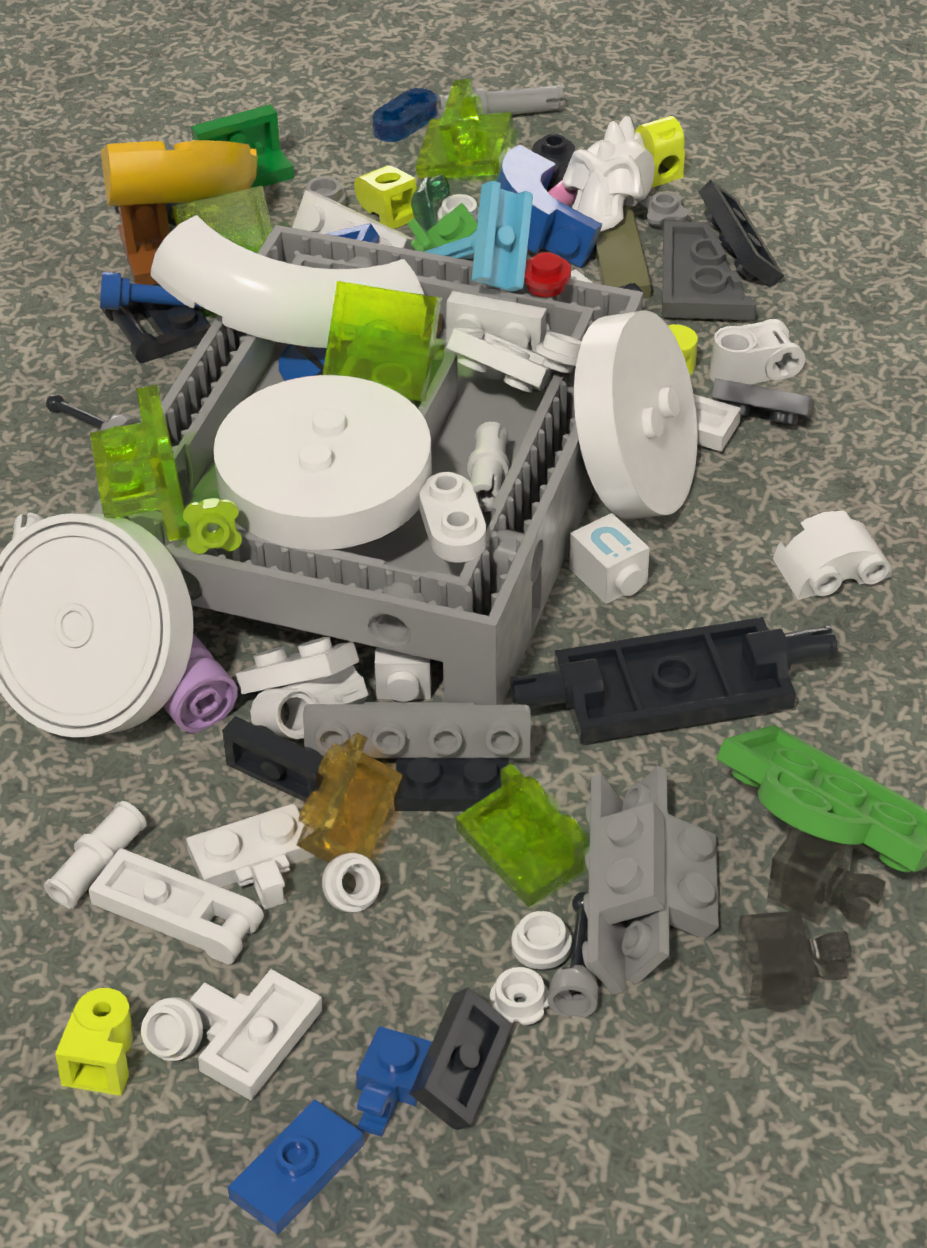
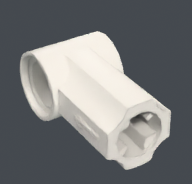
M352 665L331 676L293 683L283 688L265 689L257 695L252 703L250 711L251 721L256 726L262 725L269 728L276 735L285 739L304 738V707L308 704H364L368 696L364 678L357 673ZM287 702L290 715L289 720L284 725L281 720V709L284 703Z

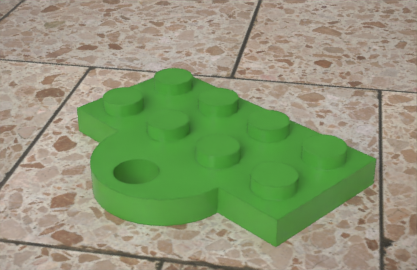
M776 725L724 739L716 759L733 768V776L741 782L754 787H760L758 798L761 803L784 822L824 840L849 845L864 843L880 852L879 858L882 862L899 871L917 872L927 867V809Z

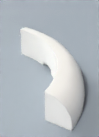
M196 215L180 223L165 237L155 253L151 267V277L186 306L194 308L198 304L222 316V323L229 328L280 343L306 347L336 348L338 341L359 340L361 336L397 342L424 334L426 331L427 307L424 293L415 272L405 259L389 264L357 269H324L294 265L262 256L233 243L210 228Z

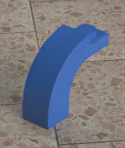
M517 145L504 156L496 182L501 183L500 189L516 194L523 191L533 193L527 249L536 253L545 248L582 268L590 260L603 224L551 196L547 192V188L556 163L521 145Z

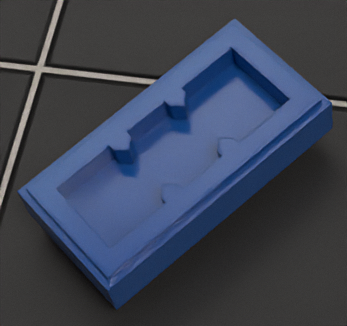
M314 1099L228 1186L229 1199L279 1235L364 1146L363 1133Z

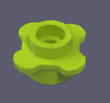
M215 498L205 499L199 503L193 502L186 506L183 518L190 526V536L187 538L188 548L196 554H203L208 549L223 548L227 551L236 550L242 542V535L236 530L235 519L239 514L238 506L231 500ZM210 523H215L218 528L212 531L207 526Z

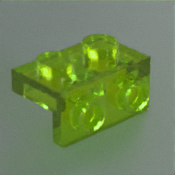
M510 763L501 769L502 787L456 817V829L527 907H530L583 870V843L585 842V836L581 827L572 816L566 813L561 815L548 802L546 792L534 777H524Z

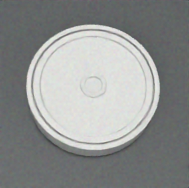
M636 311L598 318L591 324L583 337L577 357L574 379L576 428L586 470L602 502L618 517L634 519L672 514L682 506L689 493L697 456L695 400L684 356L668 325L651 311Z
M307 376L266 387L243 400L227 415L220 425L214 441V462L220 500H231L238 506L239 514L235 522L258 538L296 549H342L368 543L389 534L402 526L419 510V491L425 484L426 479L432 476L430 431L421 412L413 403L398 392L373 381L349 376Z
M72 513L51 516L35 522L16 535L0 554V693L9 705L28 722L49 733L67 737H89L120 732L135 727L152 717L167 703L181 682L190 658L193 642V611L184 577L166 547L154 535L138 524L122 517L108 514Z

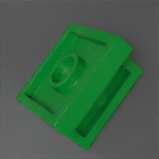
M271 104L191 126L192 140L236 142L248 144L250 149H257V173L250 191L294 178V166L280 149L277 111Z

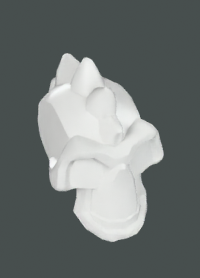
M629 116L623 117L619 125L614 121L610 122L603 140L595 142L587 150L580 149L573 152L562 181L564 188L578 190L572 208L602 223L600 232L613 228L623 219V206L635 207L638 202L645 200L648 196L654 177L653 155L644 147L641 134L635 133Z

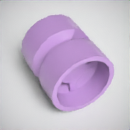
M193 634L190 658L182 680L164 705L165 710L178 727L189 733L199 732L222 721L233 709L237 699V686L218 661L214 660L211 653L195 634Z

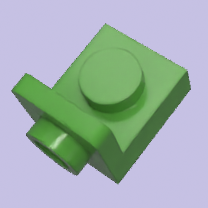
M460 203L450 213L443 216L428 231L415 218L407 223L416 236L410 243L416 251L421 252L471 236L477 230V220L463 203Z

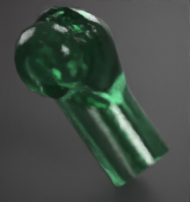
M437 175L434 178L431 176L425 177L421 180L411 197L413 216L426 231L438 223L434 208L438 204L439 199L447 198L451 192L448 179L444 175Z

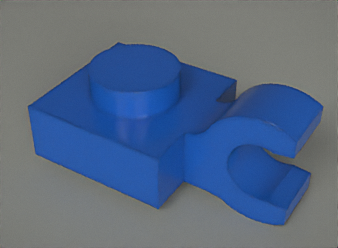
M378 1027L356 1073L357 1089L363 1090L357 1103V1110L364 1112L359 1121L358 1130L382 1137L398 1101L413 1106L417 1105L418 1101L409 1093L432 1041L385 1027Z

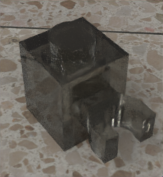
M794 827L772 858L767 901L819 926L832 907L836 906L848 920L863 927L868 920L871 904L857 897H865L878 904L884 895L886 881L870 874L849 872L854 845L824 840Z
M801 911L740 915L736 952L748 1009L768 1008L774 1012L789 1011L798 1005H808L810 1003L814 976L827 980L847 979L848 969L845 959L851 958L852 953L847 931L831 932L818 938L807 940Z

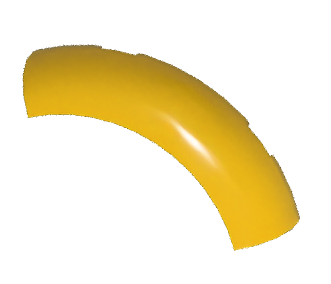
M192 140L174 144V150H166L163 141L107 144L100 150L108 207L155 203H204L217 205V209L220 210L235 205L247 195L256 179L257 149H250L248 144Z

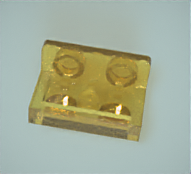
M359 732L353 734L343 744L334 743L328 749L318 769V773L324 776L318 791H313L308 797L298 818V821L303 823L304 827L296 845L328 863L335 857L347 853L361 854L370 860L403 775L363 753L367 737Z

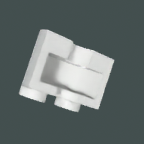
M845 511L823 512L805 519L801 522L805 530L795 536L787 546L780 542L773 557L774 562L798 600L815 595H830L841 586L842 581L845 579H855L860 585L864 583L875 584L885 578L892 577L891 564L865 525L851 519Z

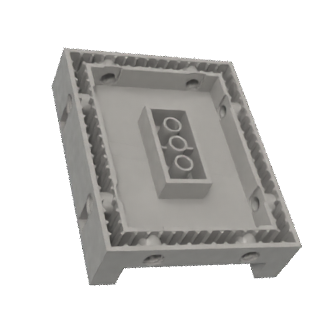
M275 225L257 254L294 265L324 269L367 268L405 259L415 272L424 293L427 311L442 314L443 328L430 348L361 336L356 344L349 347L351 355L339 376L361 378L384 385L398 392L416 406L426 420L430 431L432 475L440 472H452L470 481L467 463L468 457L475 450L477 428L485 422H497L500 424L498 438L500 430L503 427L507 429L509 436L505 454L509 460L508 473L505 480L502 481L491 511L482 512L486 524L485 550L480 556L467 562H449L439 558L431 548L419 509L407 522L381 538L353 547L332 550H305L285 547L258 538L235 522L236 530L242 535L241 545L236 550L227 551L223 548L208 549L203 554L192 552L187 546L190 526L184 520L183 512L186 506L193 502L199 503L210 498L220 499L213 450L217 431L227 415L243 400L266 387L284 381L279 373V358L284 349L290 345L252 336L229 328L222 323V316L220 315L212 323L90 514H108L122 517L138 524L154 535L166 547L181 570L192 606L442 661L444 702H475V705H503L510 689V677L515 676L570 548V533L578 529L595 488L585 467L576 428L574 408L576 366H574L572 373L555 370L548 387H544L543 391L533 389L530 393L505 383L503 380L506 373L499 370L492 371L487 369L486 373L459 363L460 353L446 348L448 344L446 342L447 300L452 291L547 308L546 333H560L582 341L588 328L598 318L643 311L644 292L574 279L569 280L562 293L553 297H540L532 294L527 289L525 282L523 289L510 292L472 281L473 261ZM210 523L207 526L212 531L218 528L215 523Z

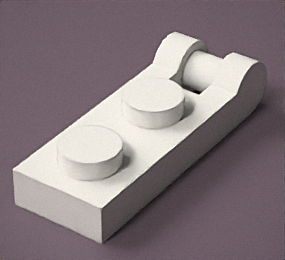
M122 848L117 851L89 888L92 905L201 948L211 958L228 965L232 964L242 951L243 944L241 940L245 934L255 932L264 918L263 911L259 905L244 896ZM214 915L226 920L222 926L210 922Z

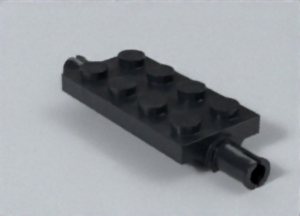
M763 617L555 650L554 666L556 671L519 677L511 676L510 690L514 705H528L530 708L563 703L565 708H569L580 744L794 708L796 692L788 673L791 665L836 659L838 650L835 634L832 633L830 625L784 633L782 628L768 630Z

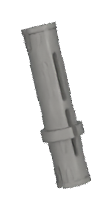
M561 84L485 92L483 88H476L473 90V93L438 95L437 105H440L441 108L437 109L440 122L476 118L477 122H482L491 116L563 111L564 101H559V98H564Z

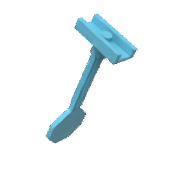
M490 181L481 185L477 230L471 236L424 252L465 260L474 258L472 281L514 292L523 289L533 193L523 191L516 194L500 189L501 183Z

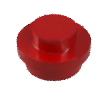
M543 252L526 261L524 282L532 294L540 297H553L565 290L566 284L571 278V266L565 259L554 253Z

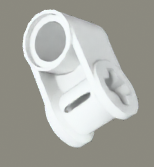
M769 319L760 323L743 326H727L715 333L709 375L713 382L715 378L749 385L769 380L777 381L797 375L805 364V354L799 345L791 343L789 340V330L778 319Z

